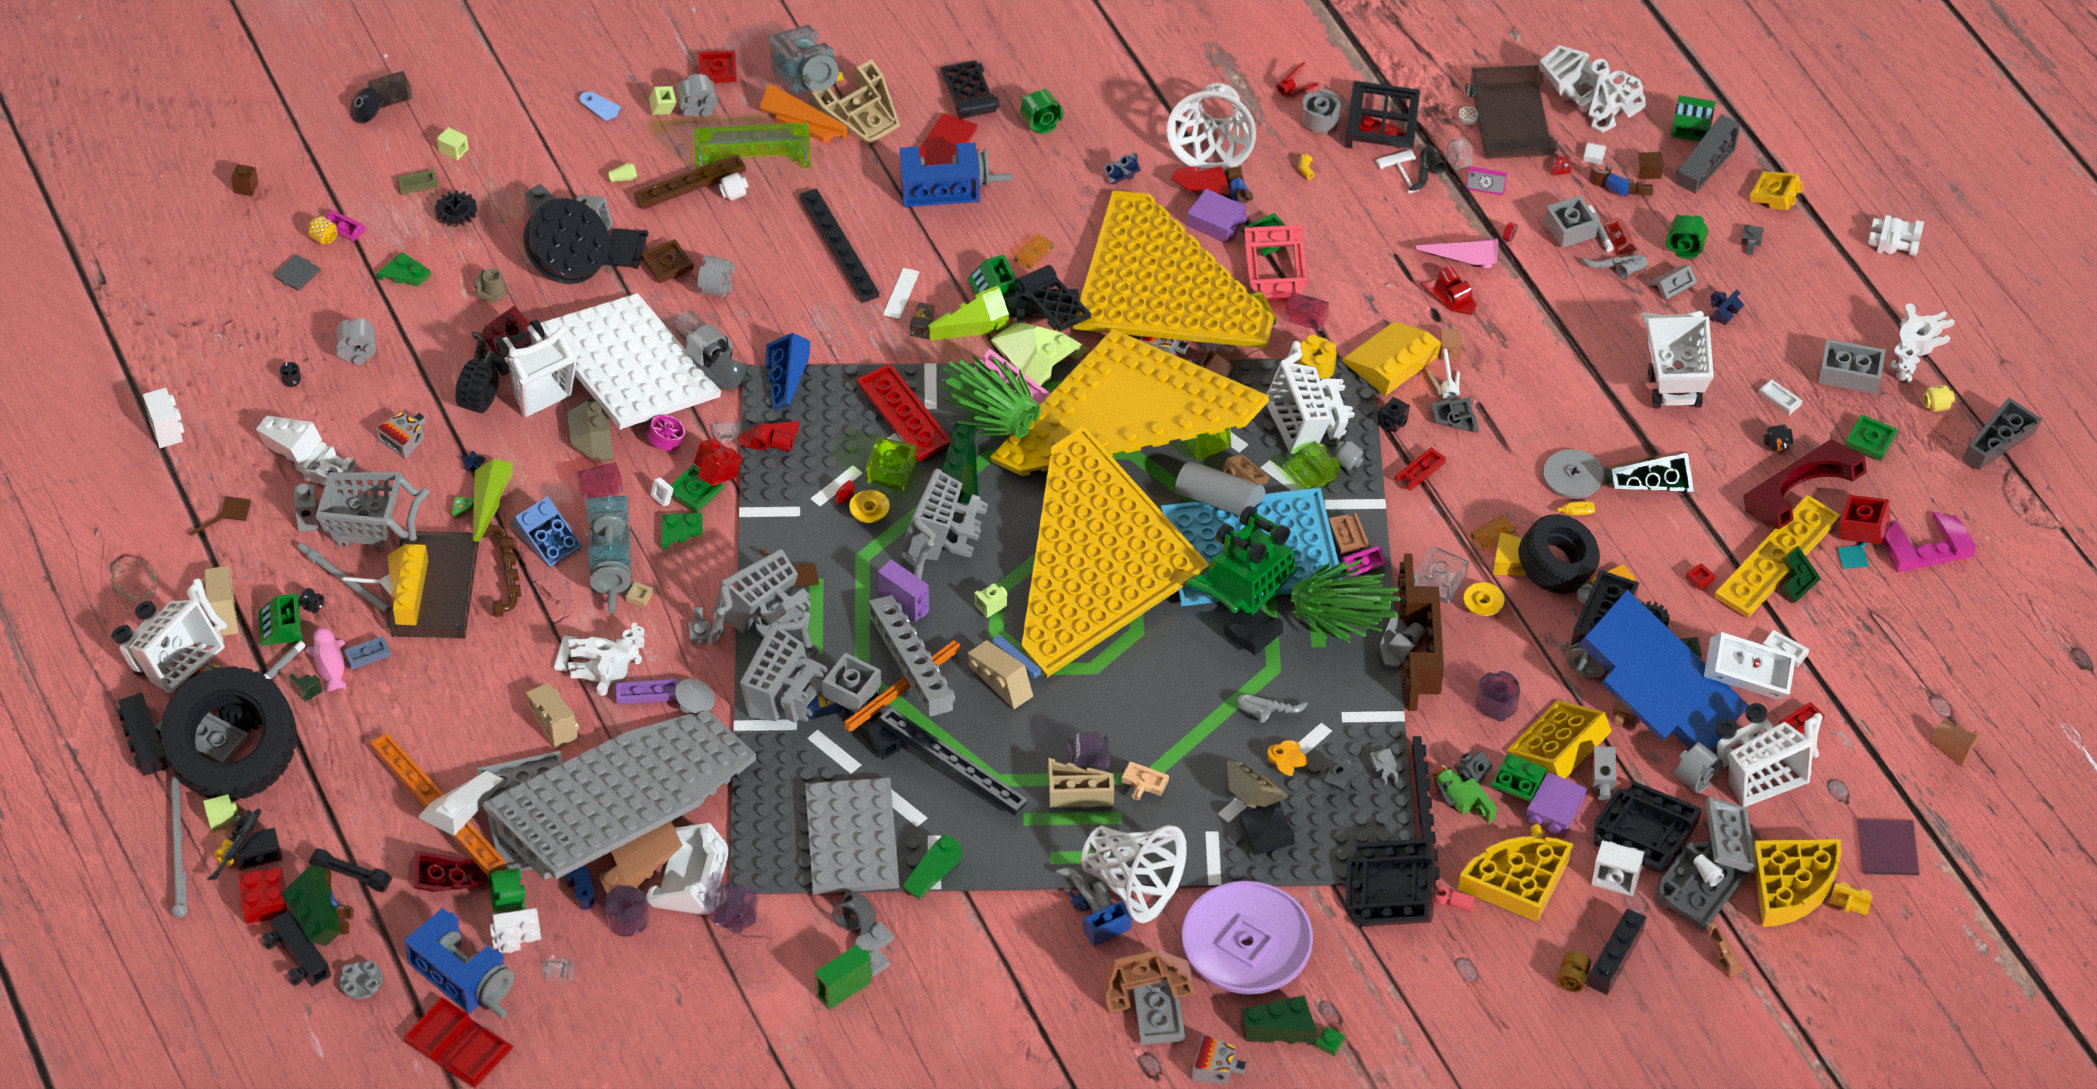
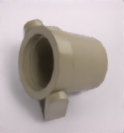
M495 268L486 271L481 270L476 277L474 288L477 298L495 303L496 300L506 296L508 292L507 284L500 270Z

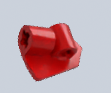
M1192 166L1176 169L1171 177V180L1188 191L1204 192L1205 189H1208L1220 195H1230L1222 166L1205 169Z
M1447 266L1438 273L1437 280L1421 282V285L1451 311L1469 315L1473 314L1477 304L1472 298V289L1467 281H1461L1453 267Z
M800 421L755 425L748 431L740 434L738 439L743 447L763 451L767 448L791 452L799 430Z

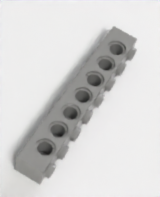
M893 595L870 600L869 617L928 716L931 717L953 711L955 694L947 686L946 678L941 676L938 665L933 663L930 652L925 650L923 640L918 638L915 627H911L907 614L902 612L901 604L896 602Z

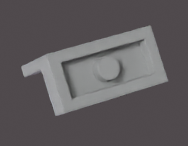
M1690 265L1676 266L1648 282L1649 286H1658L1663 299H1668L1697 283Z

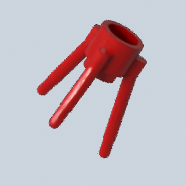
M1305 62L1299 64L1285 79L1276 85L1278 92L1282 96L1289 94L1292 97L1297 93L1318 86V82L1296 90L1294 89L1296 83L1292 78L1306 65Z

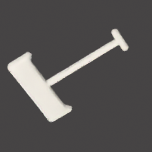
M1411 150L1376 160L1380 169L1397 164L1409 187L1412 186L1411 181L1400 164L1408 160H1416ZM1408 190V193L1410 194V193H1413V192H1417V191H1419V190H1416V191H1410V190Z
M563 636L553 667L554 670L568 671L566 666L569 656H571L570 650H572V648L568 647V640L577 639L576 637ZM576 656L577 658L593 660L592 658L585 656Z

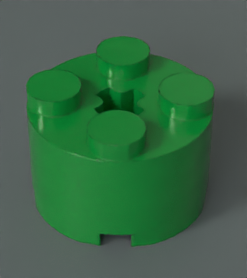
M1042 89L1030 95H1025L1022 98L1020 114L1033 131L1039 134H1046L1057 127L1056 124L1059 120L1062 121L1064 110L1051 92L1047 89Z
M1676 215L1671 222L1666 238L1667 249L1670 252L1674 251L1677 253L1676 256L1679 258H1696L1698 254L1703 252L1709 233L1704 219L1701 216Z
M520 868L488 873L489 887L491 886L490 900L495 915L525 910L524 898H526L524 885H520V880H522Z

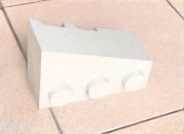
M266 416L256 429L267 448L279 455H284L287 460L294 461L299 467L304 464L322 440L313 422Z

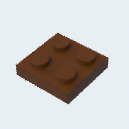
M676 239L641 253V259L659 284L694 269L693 262Z

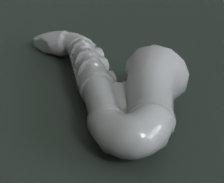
M1642 255L1615 257L1614 259L1592 261L1589 258L1581 259L1584 264L1591 268H1614L1617 266L1616 271L1622 279H1627L1633 272L1643 270L1648 264L1647 258Z
M1250 694L1239 695L1236 700L1238 708L1244 712L1246 711L1247 714H1252L1253 717H1257L1261 723H1264L1269 718L1271 711L1299 713L1308 705L1307 702H1302L1292 706L1290 703L1284 704L1283 701L1277 702L1276 700L1264 699Z
M1072 868L1056 870V873L1059 875L1070 876L1092 908L1093 913L1110 905L1113 906L1109 894L1111 887L1106 882L1095 883L1093 885L1095 892H1092V889L1086 885V881L1083 880V877Z

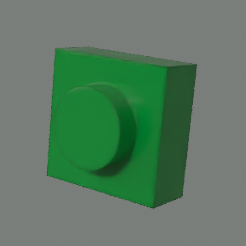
M1326 1026L1317 1039L1315 1047L1335 1056L1345 1041V1035Z

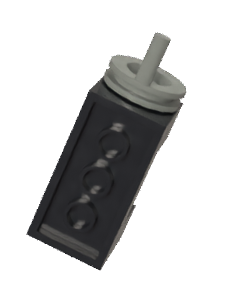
M1599 570L1574 627L1570 650L1566 657L1568 665L1578 675L1599 678L1604 673H1608L1605 668L1579 645V642L1626 590L1637 598L1639 582Z

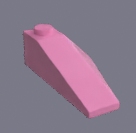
M1498 239L1416 245V249L1480 265L1481 268H1491L1492 264L1497 263Z
M989 349L981 361L988 368L994 370L1015 391L993 361V357L999 361L1005 371L1004 361L1006 360ZM1006 361L1018 381L1019 370ZM1023 373L1033 400L1040 405L1051 393Z

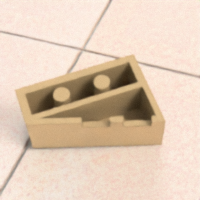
M1048 758L1050 807L1114 806V778L1112 773L1088 767L1086 770L1074 767L1072 763L1066 765L1055 762V759Z

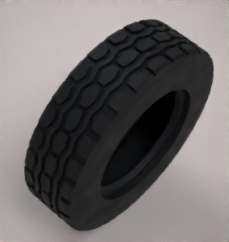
M226 666V668L217 667L197 674L198 676L192 677L183 686H180L166 706L167 709L162 717L163 724H161L160 731L164 754L177 777L188 788L198 792L199 795L207 798L212 797L213 799L229 794L230 801L239 800V798L245 799L254 796L256 793L259 794L266 790L269 785H273L280 775H283L294 755L297 742V727L290 705L275 683L261 673L253 672L252 669ZM226 704H242L254 709L262 717L263 731L258 745L248 756L233 763H216L204 758L197 752L195 743L197 728L210 711Z

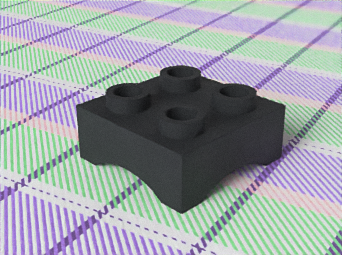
M1260 608L1253 616L1242 612L1236 618L1227 621L1224 624V633L1226 637L1252 654L1257 655L1283 633V621L1268 615Z
M1280 801L1259 810L1239 812V824L1254 856L1294 844L1295 834L1287 822Z

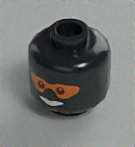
M1785 424L1769 426L1767 434H1763L1764 445L1769 446L1772 452L1788 450L1790 444H1793L1791 428L1788 429Z

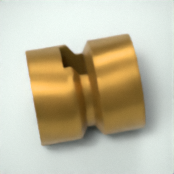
M1566 952L1556 979L1557 985L1569 992L1582 991L1587 978L1586 975H1588L1591 966V959L1582 952Z

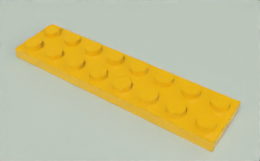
M1806 495L1793 509L1794 520L1779 530L1775 528L1715 592L1714 598L1749 618L1791 573L1781 558L1796 546H1799L1805 556H1807L1839 522L1841 515Z

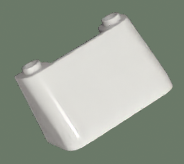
M710 823L677 827L675 830L683 846L668 860L661 888L659 886L650 887L646 900L654 908L699 915L711 914L714 910L728 858L727 844Z

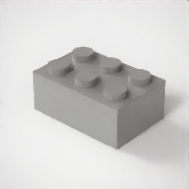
M1827 339L1818 383L1877 394L1886 350Z

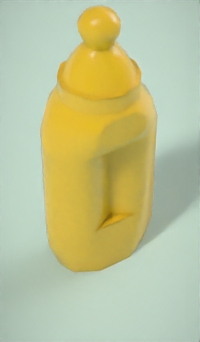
M1592 501L1570 502L1561 508H1557V512H1562L1569 516L1591 515L1595 513V506Z

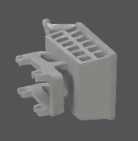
M934 469L912 516L899 552V557L903 558L915 569L914 575L919 579L922 578L925 560H938L943 546L951 553L969 558L972 557L974 547L966 544L967 538L979 539L981 521L975 519L976 513L986 514L988 507L987 503L980 500V496L974 494L971 495L968 505L965 506L957 503L963 483L943 473L940 469ZM928 507H930V508H932V509H935L936 511L933 512V511H930V510H927V509H928ZM954 511L964 515L962 523H956L952 520ZM926 515V516L932 517L933 519L931 520V519L925 518L924 516ZM949 529L958 535L956 543H951L946 539Z
M329 472L316 519L325 532H330L331 539L337 541L339 546L345 543V546L349 547L350 542L370 544L373 550L379 547L380 551H383L384 541L387 540L390 529L401 538H408L410 541L416 540L415 518L419 505L429 495L430 491L427 488L422 490L415 489L406 478L402 477L401 472ZM334 480H340L341 484H335ZM345 480H351V484H346ZM356 480H362V485L357 484ZM367 480H373V485H367ZM378 480H384V485H378ZM389 480H394L393 486L389 485ZM400 485L407 493L416 496L411 503L407 516V531H404L393 520L398 503ZM358 490H363V494H358ZM368 490L373 491L374 495H368ZM378 491H384V496L378 495Z
M782 549L722 580L713 609L714 625L708 638L709 644L714 645L724 635L723 621L743 634L755 625L757 633L764 638L773 622L799 621L798 619L801 620L802 612L805 611L806 607L810 608L811 606L809 602L810 594L803 588L791 596L798 573ZM773 563L772 569L768 566ZM761 568H764L767 571V576H764L760 572ZM755 572L760 580L756 582L750 574ZM746 578L752 585L748 587L741 579ZM737 583L743 590L739 592L732 584ZM764 619L769 625H763L761 620Z
M803 612L800 621L773 622L740 681L749 717L777 722L783 712H785L786 719L796 723L798 720L807 722L808 717L806 715L812 716V711L806 707L817 693L823 694V680L817 677L822 678L823 673L821 671L827 672V668L812 660L813 656L819 652V649L810 640L808 632L809 612ZM799 630L802 642L786 631ZM771 642L775 643L776 649L769 646ZM766 651L774 655L772 659L764 656ZM761 660L769 664L767 668L759 665ZM756 669H757V670L763 672V675H762V676H758V675H756V674H754V673H755V671H756ZM751 679L758 681L756 685L750 684L749 682ZM807 684H809L810 686L804 692L803 689L806 687Z

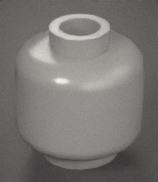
M1342 441L1333 453L1335 454L1334 460L1346 470H1351L1353 467L1358 469L1364 461L1361 458L1363 450L1352 441Z

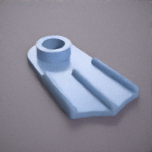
M584 92L580 96L581 103L604 121L617 117L621 108L619 105L593 92Z

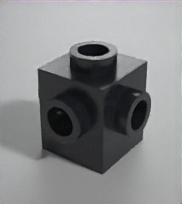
M1392 397L1386 405L1383 404L1378 412V415H1380L1379 424L1385 429L1396 433L1400 427L1406 425L1410 405Z

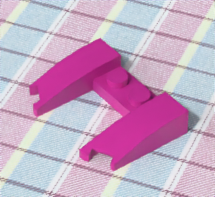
M1933 512V517L1945 541L1913 547L1896 520L1890 522V527L1886 529L1883 538L1885 548L1897 572L1974 557L1976 545L1956 515H1940V512Z

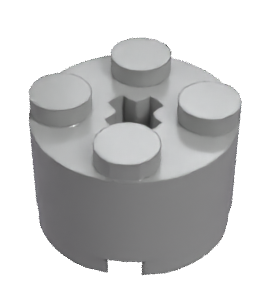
M703 74L690 75L684 82L681 80L677 85V95L684 116L708 117L712 115V111L717 106L718 99L714 83L709 80L708 76Z
M1319 89L1315 93H1312V91L1307 93L1303 99L1302 107L1303 127L1315 132H1321L1322 134H1329L1339 123L1341 103L1337 99V95L1325 89Z
M706 255L703 261H706L705 266H700L698 275V287L702 289L699 293L724 298L727 293L732 292L733 282H731V275L735 272V263H732L729 259Z
M355 318V321L350 322L349 319L341 322L336 328V350L338 357L354 362L356 365H362L366 360L373 357L376 352V332L373 324L362 318Z
M710 323L698 328L695 332H690L686 338L688 356L701 367H710L727 349L732 348L731 340Z
M1697 742L1689 752L1685 750L1680 755V764L1675 769L1673 776L1693 791L1701 793L1711 785V782H1709L1711 777L1718 776L1723 766V760L1703 744Z

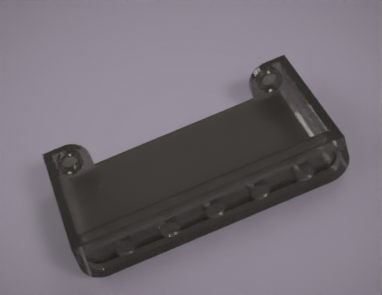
M1539 65L1472 68L1471 88L1475 109L1478 112L1477 120L1485 159L1553 156L1554 152L1557 151V141L1553 137H1549L1540 92V83H1543L1544 77L1543 72L1539 70Z
M416 531L417 538L414 541L399 537L400 547L404 544L426 545L428 565L417 625L396 624L392 603L391 616H387L386 622L387 628H390L391 636L466 639L479 542L473 541V533Z

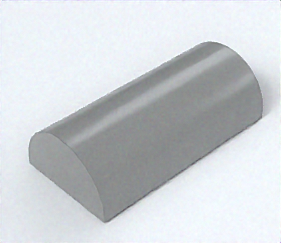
M1189 461L1179 472L1175 493L1240 516L1247 506L1255 507L1265 497V488L1260 484Z

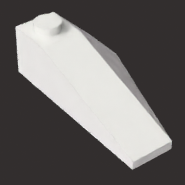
M485 771L431 802L419 815V819L455 836L482 807L483 802L487 801L504 783V779Z

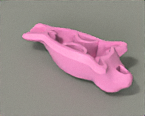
M319 627L313 635L314 646L306 648V652L314 657L318 673L327 682V692L346 688V684L342 680L345 665L341 652L345 641L342 639L335 640L330 629Z

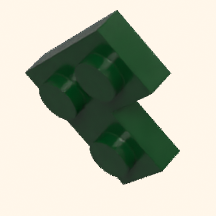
M1799 546L1793 547L1781 558L1792 576L1780 588L1791 603L1797 602L1821 579Z

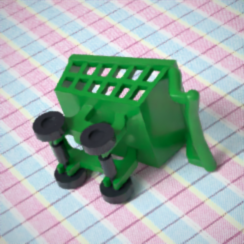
M1247 506L1242 511L1239 519L1240 523L1245 526L1244 528L1235 533L1234 527L1225 523L1218 529L1216 540L1224 544V550L1211 558L1206 578L1198 574L1194 578H1189L1186 584L1220 601L1232 613H1237L1240 609L1244 613L1253 616L1298 571V567L1296 566L1293 550L1285 545L1290 536V529L1285 525L1278 526L1270 520L1259 516L1256 508ZM1259 529H1263L1266 532L1270 533V536Z

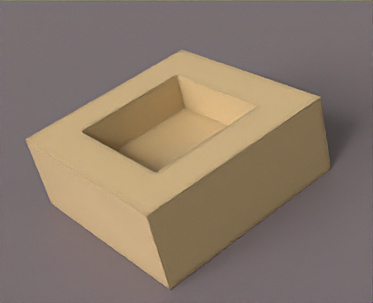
M634 582L626 595V602L645 608L654 593L653 588Z

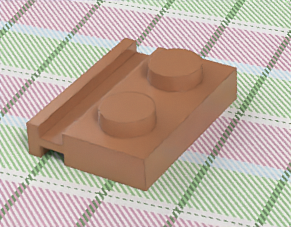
M1354 513L1352 516L1343 515L1328 518L1330 529L1340 554L1359 551L1360 548L1368 549L1369 542L1357 513Z

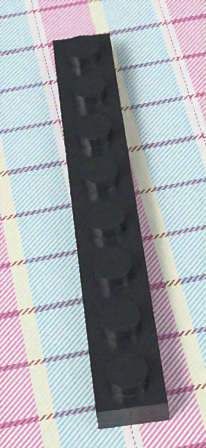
M815 188L799 194L801 203L861 303L878 298L879 291L818 189Z
M892 707L879 718V725L1015 816L1026 806L1028 799Z
M1413 736L1411 750L1421 839L1431 838L1433 844H1436V833L1431 830V827H1434V815L1429 812V809H1432V797L1428 796L1427 793L1430 792V779H1426L1425 775L1428 774V762H1424L1426 744H1422L1421 736ZM1434 849L1435 862H1438V852L1437 849ZM1435 867L1434 889L1436 880L1440 879L1439 867Z

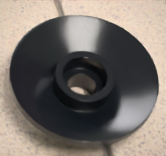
M367 87L361 89L354 96L350 105V115L355 122L364 124L376 116L381 104L378 91Z

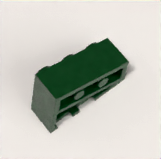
M310 865L281 894L309 942L327 946L341 933L336 908L332 906L330 895L332 891L331 887H328L326 875H328L327 869Z
M1305 995L1241 1009L1240 1025L1247 1042L1274 1043V1041H1287L1288 1044L1304 1042L1315 1046L1317 1029Z

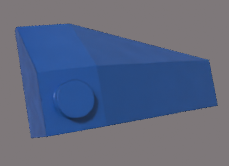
M790 333L772 341L766 346L765 364L770 371L768 381L772 383L770 392L773 409L775 410L790 405L809 360L810 340L795 333Z

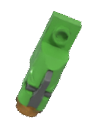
M1446 765L1439 766L1433 772L1436 786L1447 805H1454L1462 814L1476 809L1479 816L1484 817L1487 823L1496 819L1497 807L1474 778L1464 782Z

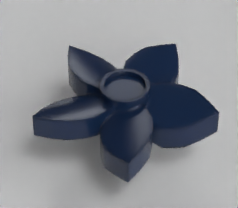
M472 451L470 452V457L463 456L461 460L466 462L465 470L470 469L472 466L476 470L485 461V457L477 456Z
M1072 891L1069 892V895L1073 898L1070 903L1074 904L1073 907L1075 909L1078 908L1084 912L1085 909L1091 908L1081 893L1077 896Z

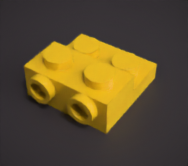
M1763 171L1749 197L1751 202L1769 203L1770 209L1788 210L1790 205H1795L1796 194L1802 192L1803 184L1800 182L1797 173Z

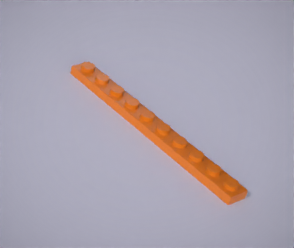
M388 733L370 741V748L425 808L431 802L444 795ZM469 821L455 836L451 835L487 876L489 872L503 870L507 867L503 857Z

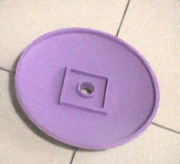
M1237 881L1217 886L1204 893L1195 901L1183 923L1182 943L1189 963L1203 979L1226 991L1241 994H1258L1278 989L1291 982L1300 974L1312 952L1313 931L1310 920L1302 906L1283 890L1261 882ZM1243 940H1250L1253 944L1245 946L1241 942Z

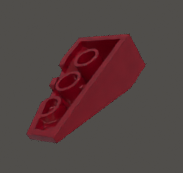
M416 850L409 864L408 882L413 889L440 892L489 886L488 876L470 859Z

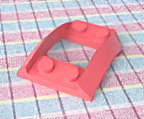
M1302 225L1244 228L1249 282L1261 300L1297 299L1301 296L1308 283ZM1293 246L1296 278L1259 280L1256 248Z

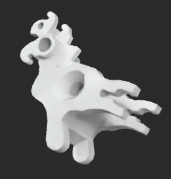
M1913 304L1905 306L1906 316L1901 321L1900 326L1901 342L1894 350L1895 355L1899 356V363L1896 364V360H1893L1890 365L1893 370L1900 371L1896 373V377L1899 380H1907V383H1911V375L1917 367L1915 364L1920 362V358L1917 356L1931 353L1935 347L1949 342L1950 337L1948 335L1937 337L1942 333V329L1949 328L1955 323L1953 319L1949 321L1942 320L1947 315L1945 311L1934 316H1918L1915 314V306Z
M632 623L631 630H625L622 633V639H616V642L597 637L568 640V647L576 648L570 650L571 657L585 656L593 659L585 663L568 662V670L571 671L570 677L596 681L599 683L597 694L601 696L606 695L611 684L620 682L625 678L630 661H634V664L641 663L642 657L639 655L638 648H644V629L637 626V623Z

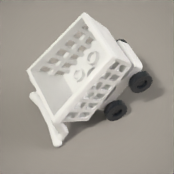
M1702 311L1670 315L1643 312L1641 319L1644 320V326L1648 330V346L1652 363L1648 364L1649 383H1656L1657 381L1658 389H1653L1652 391L1653 409H1660L1661 405L1693 404L1695 408H1701L1703 403L1702 392L1707 390L1711 380L1714 378L1709 317H1704ZM1681 363L1684 367L1682 369L1675 368L1673 364ZM1668 393H1688V394H1685V395H1684V394L1671 395V394H1668Z
M534 319L530 321L527 332L518 333L512 336L510 340L507 337L502 339L500 336L493 339L494 346L500 355L494 359L495 365L502 376L507 374L511 376L513 394L524 418L571 396L577 356L573 354L564 336L567 331L564 326H560L547 339L542 340V337L545 336L544 329L541 323ZM528 335L530 336L532 341L528 348L515 349L512 343L516 344L526 339Z
M199 578L194 579L193 584L187 590L190 600L170 601L162 611H156V606L152 601H145L135 609L138 619L144 621L134 632L130 626L122 625L111 634L113 641L116 644H121L120 651L135 675L146 674L151 683L169 694L225 648L223 637L219 631L225 629L227 623L215 613L206 598L202 582ZM209 619H210L214 624H216L214 627H213L212 624L210 623ZM212 647L211 650H206L205 648ZM198 654H203L201 658L197 657ZM191 660L195 661L194 664H189ZM175 674L179 675L176 679L173 678Z
M1753 703L1747 707L1746 718L1752 723L1737 730V725L1733 720L1722 719L1717 722L1716 734L1722 739L1719 740L1714 753L1723 760L1722 767L1729 766L1728 783L1741 806L1746 807L1810 783L1812 758L1819 756L1817 738L1823 718L1820 713H1816L1814 717L1805 721V736L1786 722L1773 728V725L1766 719V707L1760 703ZM1736 743L1743 744L1735 750L1731 748ZM1783 760L1788 767L1784 768L1778 761ZM1774 764L1778 771L1774 772L1770 765ZM1765 768L1769 775L1765 776L1761 770ZM1794 771L1799 778L1794 779L1788 772ZM1757 773L1760 779L1755 780L1752 774ZM1784 775L1789 782L1783 783L1779 776ZM1774 779L1778 786L1773 787L1769 780ZM1764 783L1768 789L1763 791L1760 784ZM1755 787L1758 793L1753 795L1750 789Z

